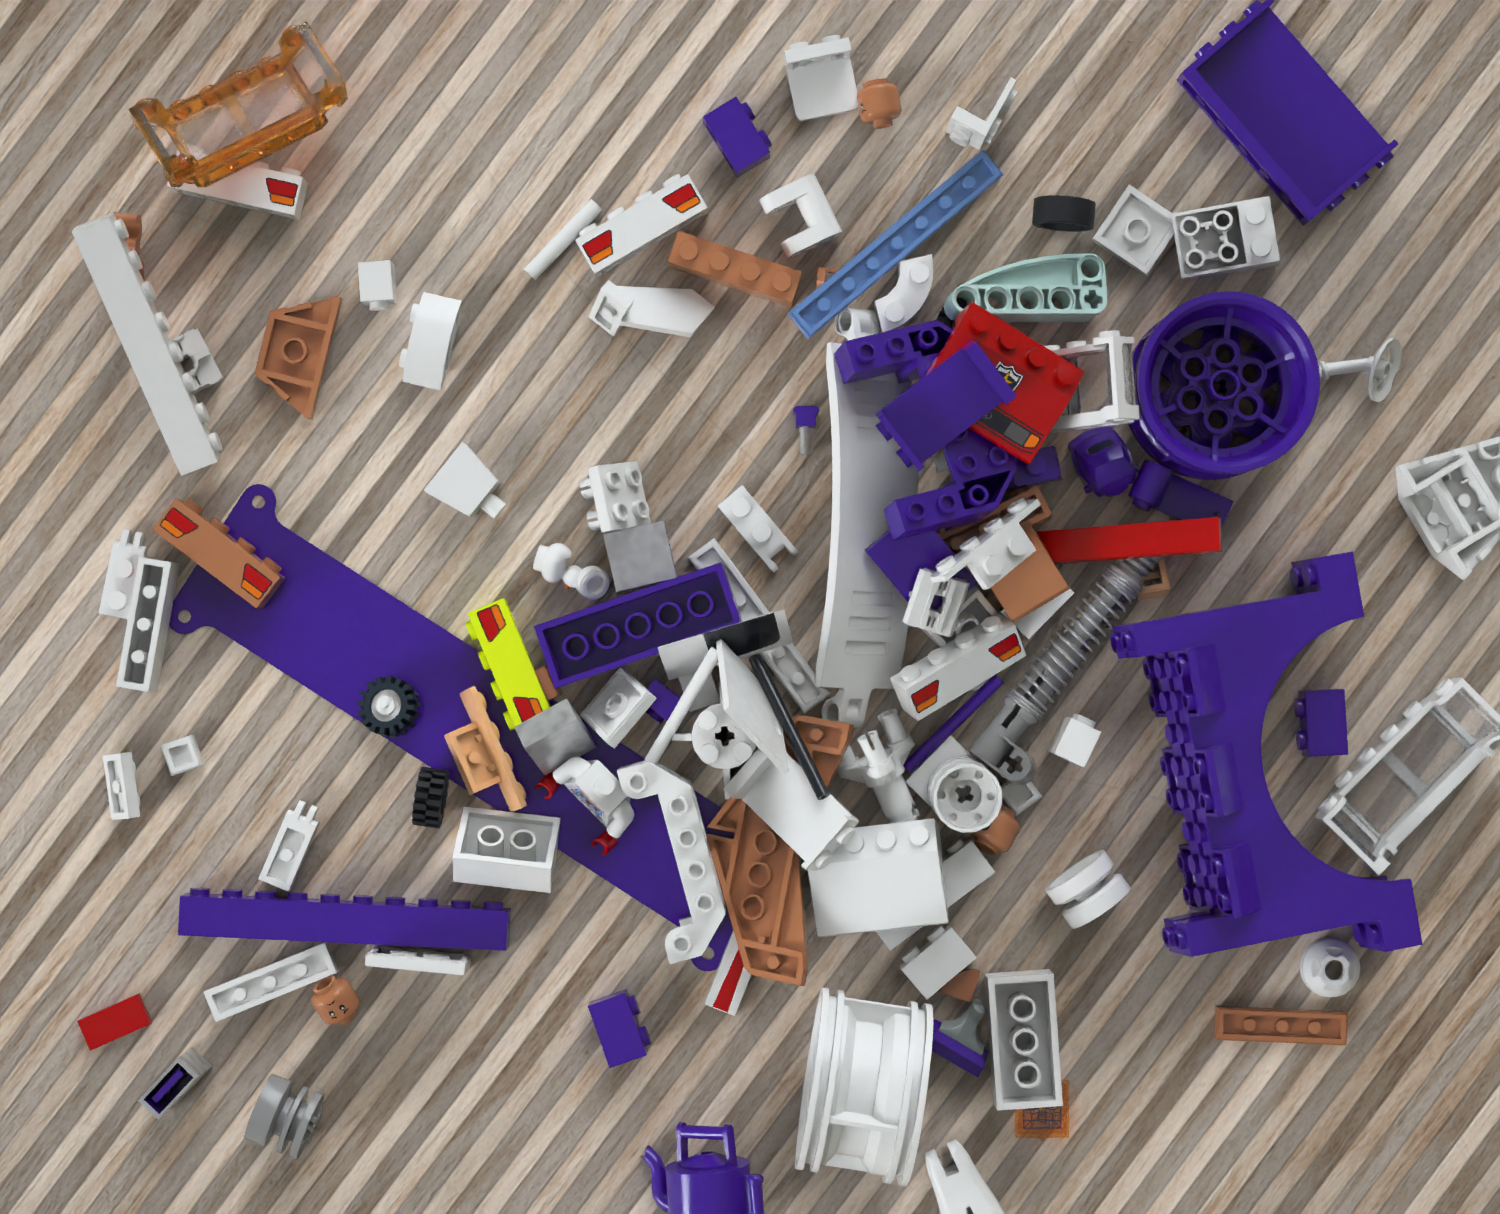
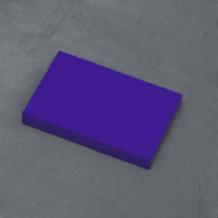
M889 529L865 549V552L907 602H909L910 597L908 595L913 590L920 568H927L936 572L935 566L948 556H956L936 531L893 541ZM965 567L952 576L953 578L957 577L970 583L967 592L978 584ZM934 595L931 609L938 610L941 607L942 596Z

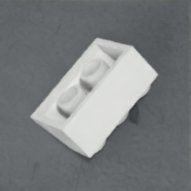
M464 807L452 857L453 882L551 893L561 818Z

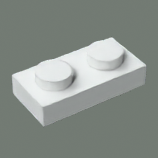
M132 752L104 755L103 762L111 820L140 817V797L136 789V766L132 759Z

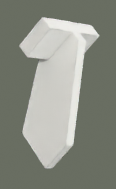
M608 280L600 289L588 317L613 337L622 326L691 337L714 311L715 307L693 289L616 286Z

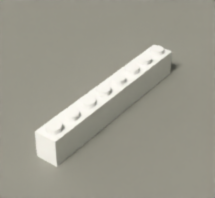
M110 213L76 226L72 230V234L180 475L183 476L217 463L220 457L219 451L223 450L217 433H211L206 422L210 419L206 407L202 402L197 403L193 394L196 391L194 380L189 372L184 373L180 361H183L182 353L176 342H170L166 331L170 330L168 321L164 313H158L153 303V300H156L155 292L149 281H143L139 271L143 268L137 252L135 250L130 251L125 239L129 238V234L123 220H117L114 213Z

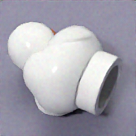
M554 543L549 547L540 545L533 564V570L540 571L546 581L556 583L563 579L567 590L570 587L576 588L582 568L575 565L566 568L567 560L572 556V552L562 543Z

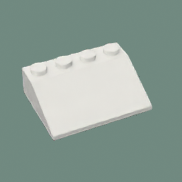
M934 818L853 828L855 830L854 835L845 844L838 845L832 852L834 855L833 859L825 868L818 869L817 871L808 870L818 937L949 923L940 826Z

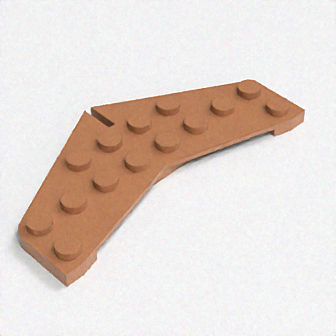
M804 715L795 716L792 719L828 789L851 742L854 725ZM783 731L786 751L799 763ZM730 797L707 827L734 832V839L713 834H706L744 968L754 976L805 986L808 963L800 856L742 799Z

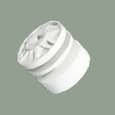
M953 757L940 763L930 776L927 785L928 800L933 811L949 828L962 833L977 832L988 827L998 816L1002 806V789L997 778L979 761L969 757ZM966 786V789L970 792L967 797L962 795L958 799L959 795L955 792L956 789Z

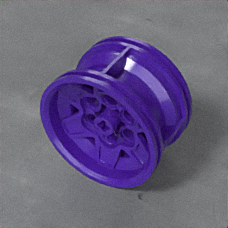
M1224 291L1193 298L1174 309L1164 319L1155 324L1134 348L1130 356L1133 405H1139V419L1134 420L1133 423H1128L1141 448L1154 461L1174 473L1188 478L1221 480L1266 466L1286 454L1300 440L1315 414L1320 393V374L1313 346L1304 330L1291 315L1273 302L1262 297L1243 292ZM1203 330L1198 348L1179 341L1191 333ZM1239 334L1253 341L1261 350L1244 354L1241 351ZM1217 347H1224L1228 350L1230 354L1228 363H1221L1217 360L1215 356ZM1187 360H1193L1198 363L1200 367L1198 376L1188 375L1185 370ZM1244 366L1252 367L1255 370L1257 376L1254 383L1244 380L1242 376ZM1124 373V388H1125V400H1126V386H1125V373ZM1161 374L1169 381L1170 387L1159 394V378ZM1218 382L1221 385L1219 391L1222 394H1217L1214 391L1213 385ZM1276 383V401L1274 409H1272L1262 398L1261 393ZM1187 392L1194 395L1196 398L1194 409L1190 410L1183 406L1181 401L1183 393ZM1241 399H1247L1252 403L1253 411L1250 416L1240 412L1238 406ZM1211 412L1221 415L1223 424L1220 429L1210 426L1208 417ZM1189 426L1190 440L1178 432L1176 428ZM1233 431H1237L1251 439L1241 446L1228 448Z

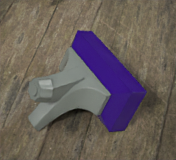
M974 999L966 1012L956 1020H942L940 1022L933 1019L932 1051L978 1078L985 1067L989 1051L985 1048V1043L981 1040L978 1029L979 1022L986 1014V1010L983 1007L984 1003Z

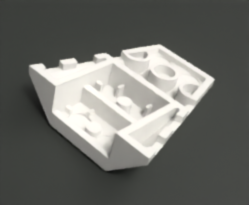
M1500 436L1395 467L1398 500L1431 556L1462 580L1466 579L1477 563L1483 560L1500 540Z

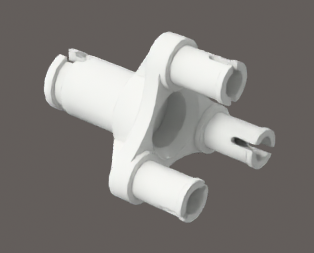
M889 709L877 716L889 740L887 746L883 747L876 730L867 732L873 744L872 746H870L865 734L857 739L865 756L861 758L855 757L849 744L837 769L841 779L865 783L867 788L873 789L885 817L890 820L888 824L915 821L917 816H920L919 811L914 808L915 802L902 776V773L905 771L903 765L915 743L911 734L906 733L898 716L897 709Z

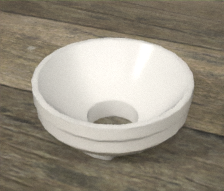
M1328 937L1315 940L1304 950L1300 959L1299 967L1303 982L1312 992L1320 996L1338 997L1344 995L1355 986L1359 978L1360 962L1357 954L1350 945L1337 938ZM1332 960L1340 961L1343 966L1342 975L1337 979H1329L1325 974V966Z

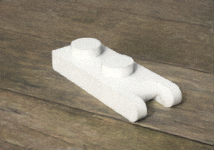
M743 485L718 505V508L773 573L778 570V566L771 558L784 547L792 556L799 553Z

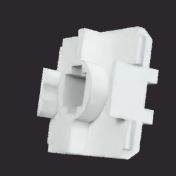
M198 328L170 340L171 343H177L183 359L190 357L194 363L195 368L188 371L196 385V391L193 392L194 395L223 379Z
M920 568L913 590L909 592L908 596L910 599L902 622L909 626L952 637L970 583L957 577H951L944 582L933 583L929 577L935 571ZM934 595L942 596L943 599L938 610L930 608Z

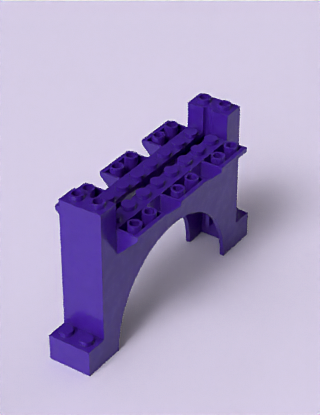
M1353 551L1291 562L1290 580L1297 593L1294 595L1112 626L1113 633L1111 634L1110 641L1114 653H1117L1118 659L1146 657V660L1143 662L1145 677L1150 680L1152 691L1149 693L1150 707L1155 712L1156 717H1167L1168 722L1165 726V735L1172 747L1162 749L1163 757L1160 758V766L1163 775L1167 776L1169 789L1166 790V800L1168 806L1172 808L1173 813L1184 814L1185 822L1182 824V831L1185 840L1189 843L1179 845L1180 853L1177 855L1178 867L1184 873L1186 884L1183 886V897L1190 909L1200 911L1164 919L1165 927L1162 929V937L1165 946L1169 947L1170 952L1194 957L1353 925V935L1359 943V947L1388 952L1423 945L1411 879L1388 881L1386 875L1356 877L1339 871L1316 858L1300 844L1280 818L1269 794L1263 772L1261 755L1263 722L1269 699L1283 671L1291 660L1317 636L1339 624L1364 617Z

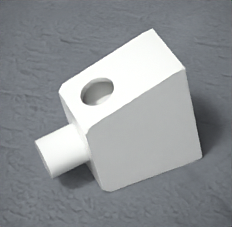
M463 442L424 489L429 495L471 518L482 509L493 519H496L507 505L493 494L501 482L472 449Z

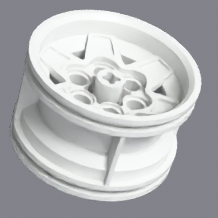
M821 988L812 1028L801 1099L795 1152L796 1170H803L805 1164H810V1172L818 1173L820 1166L826 1165L882 1175L883 1183L892 1184L894 1178H897L899 1186L908 1185L918 1150L928 1089L933 1041V1007L931 1004L924 1003L921 1010H919L917 1002L909 1001L905 1007L844 997L843 990H836L834 996H829V988Z

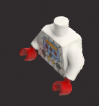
M572 757L553 771V773L544 775L535 786V789H538L540 786L545 787L548 793L544 796V799H550L560 787V784H564L607 827L606 831L592 841V847L596 846L599 842L604 846L605 851L602 853V856H605L617 846V838L622 835L634 818V811L630 805L631 798L623 792L620 781L600 761H586L581 757Z

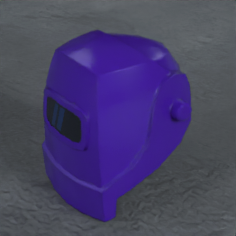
M1111 426L1088 430L1068 443L1075 472L1085 485L1084 491L1086 494L1093 492L1099 498L1103 495L1107 497L1117 496L1129 487V484L1134 483L1136 473L1139 471L1138 467L1133 464L1126 444Z

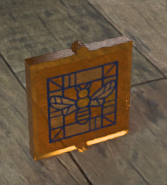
M1061 1080L1063 1106L1015 1109V1138H1039L1041 1141H1044L1045 1138H1069V1080Z

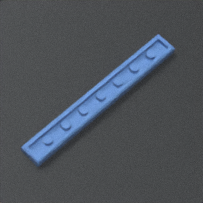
M984 150L980 151L788 312L787 315L805 337L809 339L1004 174Z

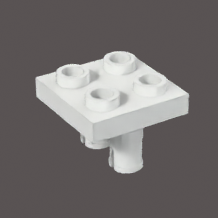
M637 461L597 465L587 468L589 478H584L580 481V488L591 487L581 491V494L586 499L594 497L596 510L588 511L587 520L598 518V520L588 523L591 530L597 531L601 529V533L651 524L649 507L642 485V475Z

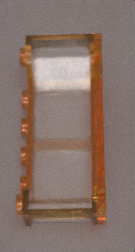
M307 21L298 26H290L284 30L279 41L281 53L273 57H265L256 65L244 71H236L228 79L216 85H208L202 88L196 95L185 100H177L167 109L164 108L159 99L151 98L141 99L135 106L129 108L134 126L137 130L141 131L159 161L171 187H181L184 184L183 181H193L196 187H208L323 129L329 122L325 116L326 112L335 105L341 107L347 101L346 84Z

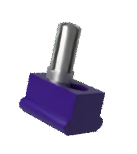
M796 406L793 408V415L796 416V428H799L801 455H804L805 433L806 455L811 454L812 428L816 427V416L819 413V408L816 406Z

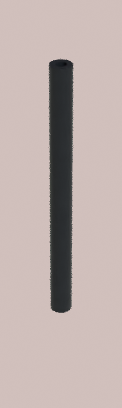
M753 655L749 658V662L817 799L823 800L830 793L761 655Z

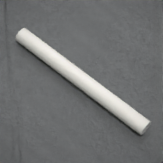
M710 647L645 757L646 761L655 765L658 763L673 734L677 731L718 661L717 649L715 647Z

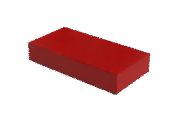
M140 993L77 1021L90 1051L152 1024Z

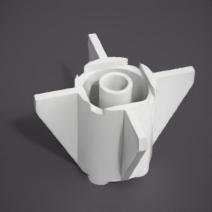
M719 672L720 702L710 705L699 714L693 724L692 732L675 733L671 741H692L695 752L704 763L713 768L723 769L725 788L731 781L730 769L739 767L749 760L756 748V744L724 711ZM727 726L728 731L734 732L735 735L734 738L729 739L728 743H722L721 739L716 738V733L721 732V727ZM725 791V799H729L731 796Z

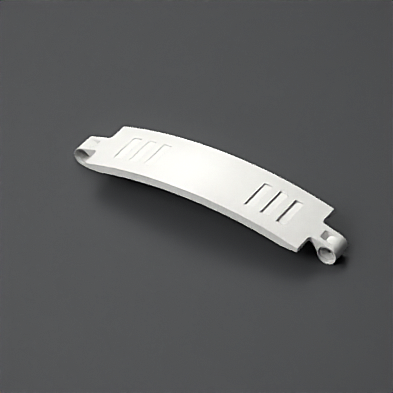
M846 307L835 316L836 332L848 340L880 333L878 317L873 310ZM829 342L827 343L826 370L832 435V520L827 591L816 662L815 687L839 688L834 697L824 702L822 719L854 725L853 728H859L865 720L871 691L873 689H894L890 678L901 671L908 625L902 622L908 602L865 552V549L889 530L884 509L896 499L918 494L917 468L914 465L907 468L896 453L901 447L894 438L887 442L875 426L880 422L875 414L910 388L912 381L898 384L896 374L893 372L844 384L834 355L842 344Z

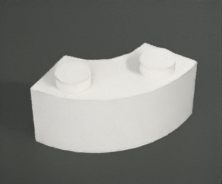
M932 254L899 262L896 286L887 296L875 300L873 305L878 317L880 333L903 328L922 308L933 280Z
M423 292L420 303L413 304L409 320L410 323H413L408 349H402L399 360V367L404 368L403 382L441 391L449 371L452 348L459 328L462 301Z

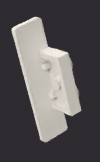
M1021 498L1012 503L1007 508L1008 514L1003 518L997 517L983 527L985 532L978 538L974 536L961 544L959 547L961 552L954 557L948 556L935 566L937 571L929 577L933 583L947 581L967 565L983 590L990 589L1036 551L1019 522L1041 505L1039 500L1025 501L1024 498Z

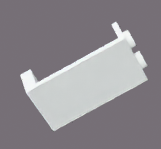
M758 748L726 785L724 790L732 798L742 799L804 860L801 866L805 870L817 871L818 869L825 868L833 859L834 855L832 852L838 845L845 844L854 835L855 830L853 828L859 820L831 793L827 798L818 800L801 765L787 751L789 772L783 775Z

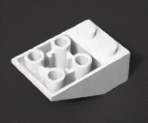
M1270 196L1171 214L1181 279L1243 272L1279 265L1280 257Z

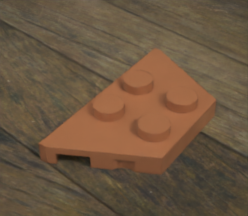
M338 296L318 302L298 304L291 308L285 307L271 310L254 373L305 418L313 420L343 300Z

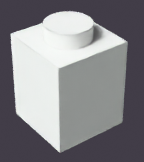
M391 260L358 262L360 302L365 306H370V310L389 309V304H397L395 265Z

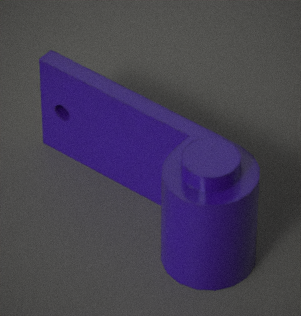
M1144 460L1128 494L1133 499L1131 504L1143 511L1149 512L1153 508L1177 520L1219 517L1221 519V528L1234 502L1178 477L1170 469L1149 460Z

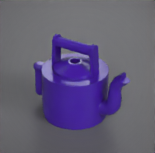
M679 1122L676 1128L677 1161L665 1167L661 1157L650 1145L646 1147L645 1155L640 1156L651 1170L653 1199L657 1206L668 1214H764L762 1187L764 1178L761 1174H750L749 1160L736 1156L732 1125L725 1124L724 1127L697 1126ZM688 1138L724 1140L725 1155L714 1151H704L688 1158Z

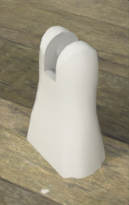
M956 1139L946 1143L950 1150V1157L955 1162L953 1165L943 1168V1162L938 1157L935 1149L925 1153L926 1167L940 1214H1005L995 1195L975 1167L969 1154Z

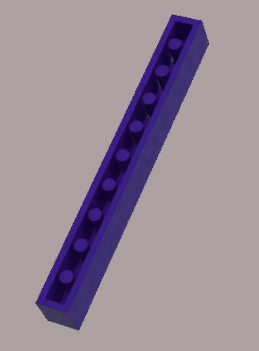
M190 888V893L181 895L179 902L178 935L503 951L509 948L511 908H503V902L485 901L484 906L480 907L471 906V901L451 900V905H438V899L419 898L418 904L405 903L406 898L386 897V902H373V896L354 895L353 901L340 900L339 894H321L320 899H309L308 893L289 892L287 898L275 897L274 891H255V896L242 895L243 890L223 889L222 894H210L209 888Z

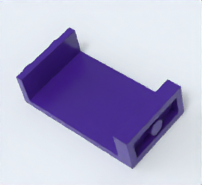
M971 340L878 411L875 415L880 422L875 426L887 442L894 438L901 447L896 453L907 468L914 465L920 471L924 468L923 462L1003 402L1007 405L1017 395L978 343Z

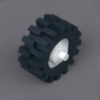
M386 676V678L378 677L375 678V683L370 681L366 684L369 689L367 691L362 689L360 695L364 696L363 700H358L357 706L361 707V711H357L358 716L364 719L362 723L365 727L370 728L369 730L376 734L394 738L398 737V734H407L408 727L413 729L416 726L413 721L415 718H420L421 714L417 712V708H422L421 702L417 701V698L420 696L418 692L413 690V686L392 676Z

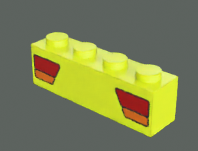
M502 598L467 613L470 621L465 622L472 640L478 639L483 651L478 652V656L485 671L491 669L495 681L490 684L497 700L503 699L508 711L504 712L503 715L510 731L514 730L515 726L550 708V703L547 701L536 676L534 665L506 599Z

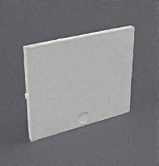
M720 639L716 642L724 711L784 775L789 772L783 729L759 680L726 643Z

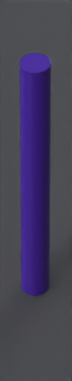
M996 674L992 676L905 761L904 768L912 773L1004 684L1002 679Z

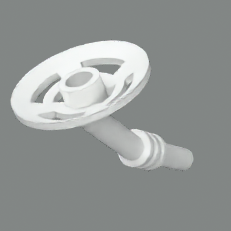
M1395 338L1388 339L1380 347L1375 357L1370 356L1369 358L1331 363L1320 361L1318 365L1320 382L1322 378L1328 380L1329 376L1365 372V375L1369 376L1368 391L1370 399L1375 402H1381L1389 394L1394 376L1399 370L1402 355L1401 343ZM1389 349H1390V361H1388L1387 354H1386V353L1389 351ZM1276 383L1271 385L1272 392L1277 391Z

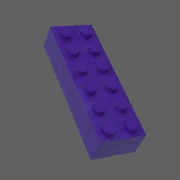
M720 562L534 626L554 687L559 688L659 654L657 647L743 622L724 564Z

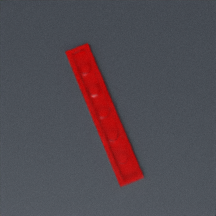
M1219 517L1036 532L1055 564L1222 552L1221 519Z

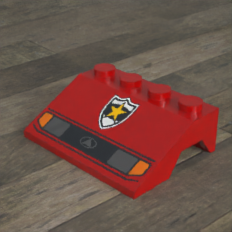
M971 302L957 315L955 319L956 325L943 349L932 362L927 374L969 341L974 340L977 342L1017 397L1007 405L1003 402L970 426L969 429L1026 464H1030L1071 400L1084 371L974 302Z

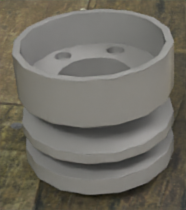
M271 1074L254 1106L244 1138L265 1147L275 1134L279 1136L277 1152L281 1154L284 1152L289 1141H292L289 1157L297 1160L315 1134L322 1115L324 1094L316 1091L309 1104H307L308 1087L304 1086L294 1099L290 1097L292 1081Z

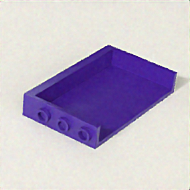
M1256 0L1243 12L1246 18L1239 24H1236L1233 20L1219 32L1222 38L1217 43L1212 45L1210 42H1207L1194 54L1197 60L1186 68L1176 80L1304 226L1325 207L1332 211L1346 199L1342 193L1351 186L1356 190L1370 177L1366 172L1374 165L1380 169L1394 157L1391 150L1398 143L1394 139L1388 144L1287 29L1269 8L1274 0H1265L1263 3Z

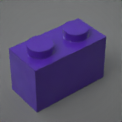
M734 97L703 116V124L738 178L770 158L769 148L772 147V144L764 130L762 129L758 132L752 123L755 116L746 102L741 104L738 98Z
M1345 690L1298 691L1299 698L1294 700L1295 716L1297 718L1300 717L1301 730L1296 732V744L1298 750H1302V756L1348 755Z
M627 989L589 1002L588 1008L609 1068L647 1055V1046L651 1045V1040L646 1026H639L636 1015L641 1014L635 995L629 996Z

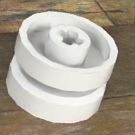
M1103 849L1094 852L1071 866L1054 879L1045 889L1055 905L1068 903L1062 915L1072 929L1079 928L1105 913L1122 900L1131 889L1121 874L1108 875L1114 863Z

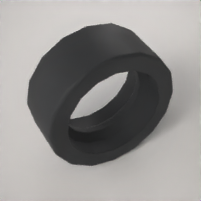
M1039 196L1034 198L1032 224L1038 228L1055 231H1089L1094 228L1096 204L1092 200L1073 196Z

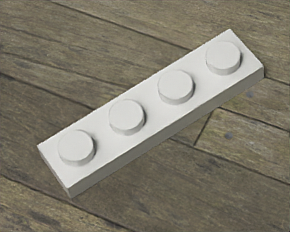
M323 942L212 987L203 993L213 1018L217 1022L339 972L328 943Z

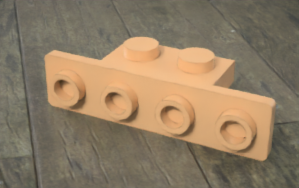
M475 686L460 693V697L471 720V724L445 734L444 738L469 795L498 783L511 812L526 807L525 790L522 784L516 781L512 772V760L508 753L503 751L499 742V730L488 717L484 696L477 691Z

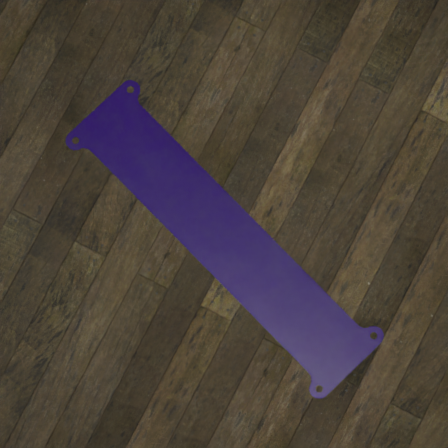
M256 484L248 487L243 492L224 522L230 528L227 534L236 541L241 537L256 548L253 553L260 559L264 560L268 557L282 568L279 573L286 579L263 609H256L197 564L173 601L169 622L172 630L179 634H189L203 626L213 627L361 723L364 719L358 716L357 711H361V707L357 706L358 700H363L364 696L360 695L362 689L365 691L369 689L366 684L370 681L375 683V678H386V676H392L405 681L413 686V690L418 692L420 696L417 698V701L421 702L422 708H417V712L421 714L420 718L414 719L413 722L416 726L413 729L408 727L407 734H398V737L392 738L387 736L385 738L431 768L448 770L449 779L465 790L467 788L444 735L471 724L460 693L475 686L477 691L485 698L488 717L497 726L502 749L510 756L513 763L512 772L516 781L522 784L526 793L525 801L527 806L514 812L561 818L558 850L678 927L680 926L679 919L691 916L658 794L641 799H630L634 818L622 835L617 838V846L605 856H602V853L605 851L604 846L599 842L596 846L592 847V841L606 831L607 827L564 784H560V787L550 799H544V796L548 793L545 787L540 786L538 789H535V786L544 774L524 749L516 730L510 731L503 715L508 709L503 699L497 700L490 684L495 681L491 669L485 671L478 656L479 651L279 523L275 515L276 497L269 487ZM255 496H262L264 498L265 504L262 508H255L253 506L252 500ZM182 610H187L191 614V619L187 623H182L178 619V614ZM553 699L548 700L551 707L558 703ZM581 718L596 748L581 755L582 759L586 761H600L618 780L617 770L620 767L645 760L644 757L622 743H619L614 749ZM498 783L473 794L498 811L511 812ZM695 791L706 834L734 839V832L707 827L721 807ZM727 906L726 914L707 946L714 950V957L710 960H706L702 956L691 958L692 963L702 971H713L718 968L733 932Z

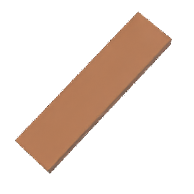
M1215 1006L1214 1038L1216 1040L1347 1046L1348 1013L1346 1011Z

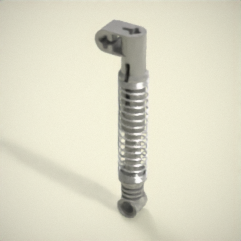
M1166 556L1124 559L1123 562L1118 560L1117 563L1110 564L1102 573V576L1108 581L1107 585L1104 586L1100 582H1096V585L1102 589L1100 594L1089 590V593L1096 598L1093 602L1082 598L1083 602L1089 606L1088 609L1085 611L1079 606L1076 607L1082 614L1080 619L1074 615H1069L1076 624L1071 627L1067 623H1063V626L1069 631L1067 635L1056 631L1059 637L1056 640H1050L1052 645L1049 649L1043 648L1045 654L1043 657L1037 656L1039 662L1036 665L1030 664L1033 670L1030 673H1024L1026 678L1023 682L1017 681L1018 689H1011L1009 691V694L1004 699L1005 705L969 750L1012 783L1023 785L1030 782L1036 774L1035 761L1015 743L1031 724H1036L1044 715L1043 711H1047L1045 705L1048 702L1054 703L1052 696L1054 694L1060 695L1058 689L1060 686H1067L1065 680L1067 677L1073 678L1071 672L1074 669L1080 670L1079 662L1087 661L1085 652L1093 653L1092 648L1087 643L1091 642L1094 645H1100L1094 634L1106 637V633L1101 628V625L1112 629V624L1107 618L1119 620V616L1114 612V609L1126 612L1125 607L1120 601L1132 604L1131 598L1136 599L1143 589L1142 582L1144 579L1142 576L1147 577L1150 574L1147 571L1148 568L1153 570L1155 567L1152 563L1157 564ZM1012 747L1015 749L1009 757L1021 764L1023 770L1020 773L1014 771V767L1007 762H1004L1000 768L997 767Z

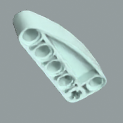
M1092 253L1062 254L1019 261L981 274L960 285L945 300L944 311L948 318L955 321L957 315L963 310L956 301V298L959 297L963 298L968 305L974 302L1004 322H1087L1102 312L1107 305L1105 265L1099 256ZM1081 266L1089 269L1091 278L1086 277L1082 273ZM988 298L996 299L1000 309L991 307ZM1020 298L1027 299L1031 304V309L1024 308L1020 303ZM1052 298H1056L1062 303V310L1054 307Z

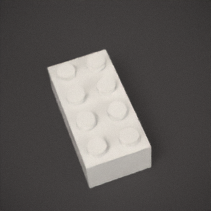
M1050 969L984 973L993 1104L996 1110L1063 1106L1054 974Z

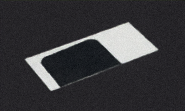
M783 609L657 648L668 680L695 673L710 647L712 646L717 649L716 642L720 639L726 643L739 659L791 644L793 639L785 610Z

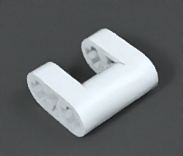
M814 173L793 181L759 200L767 216L796 203L809 228L780 244L787 259L799 256L843 233Z

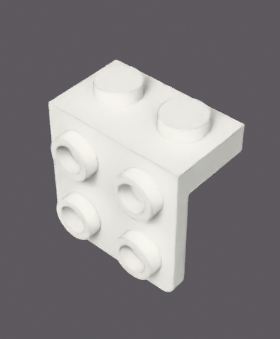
M831 35L822 38V43L809 45L806 41L790 45L789 50H784V63L794 111L799 121L812 120L858 109L857 88L850 60L851 46L849 37L841 39L840 35Z
M1012 77L1009 79L987 121L957 106L945 131L951 134L949 138L961 146L966 147L969 144L980 150L984 142L990 144L1002 122V119L998 118L999 113L1006 116L1018 93L1017 90L1013 89L1017 80Z

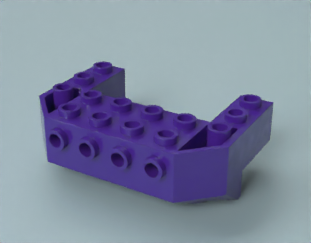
M933 320L845 341L834 353L843 383L847 384L893 372L896 374L898 384L921 379L927 374L932 362L945 346L953 329L938 320ZM966 429L942 448L952 477L949 483L943 488L896 499L884 509L893 541L943 528L947 532L982 520L997 509L1017 470V458L973 430Z

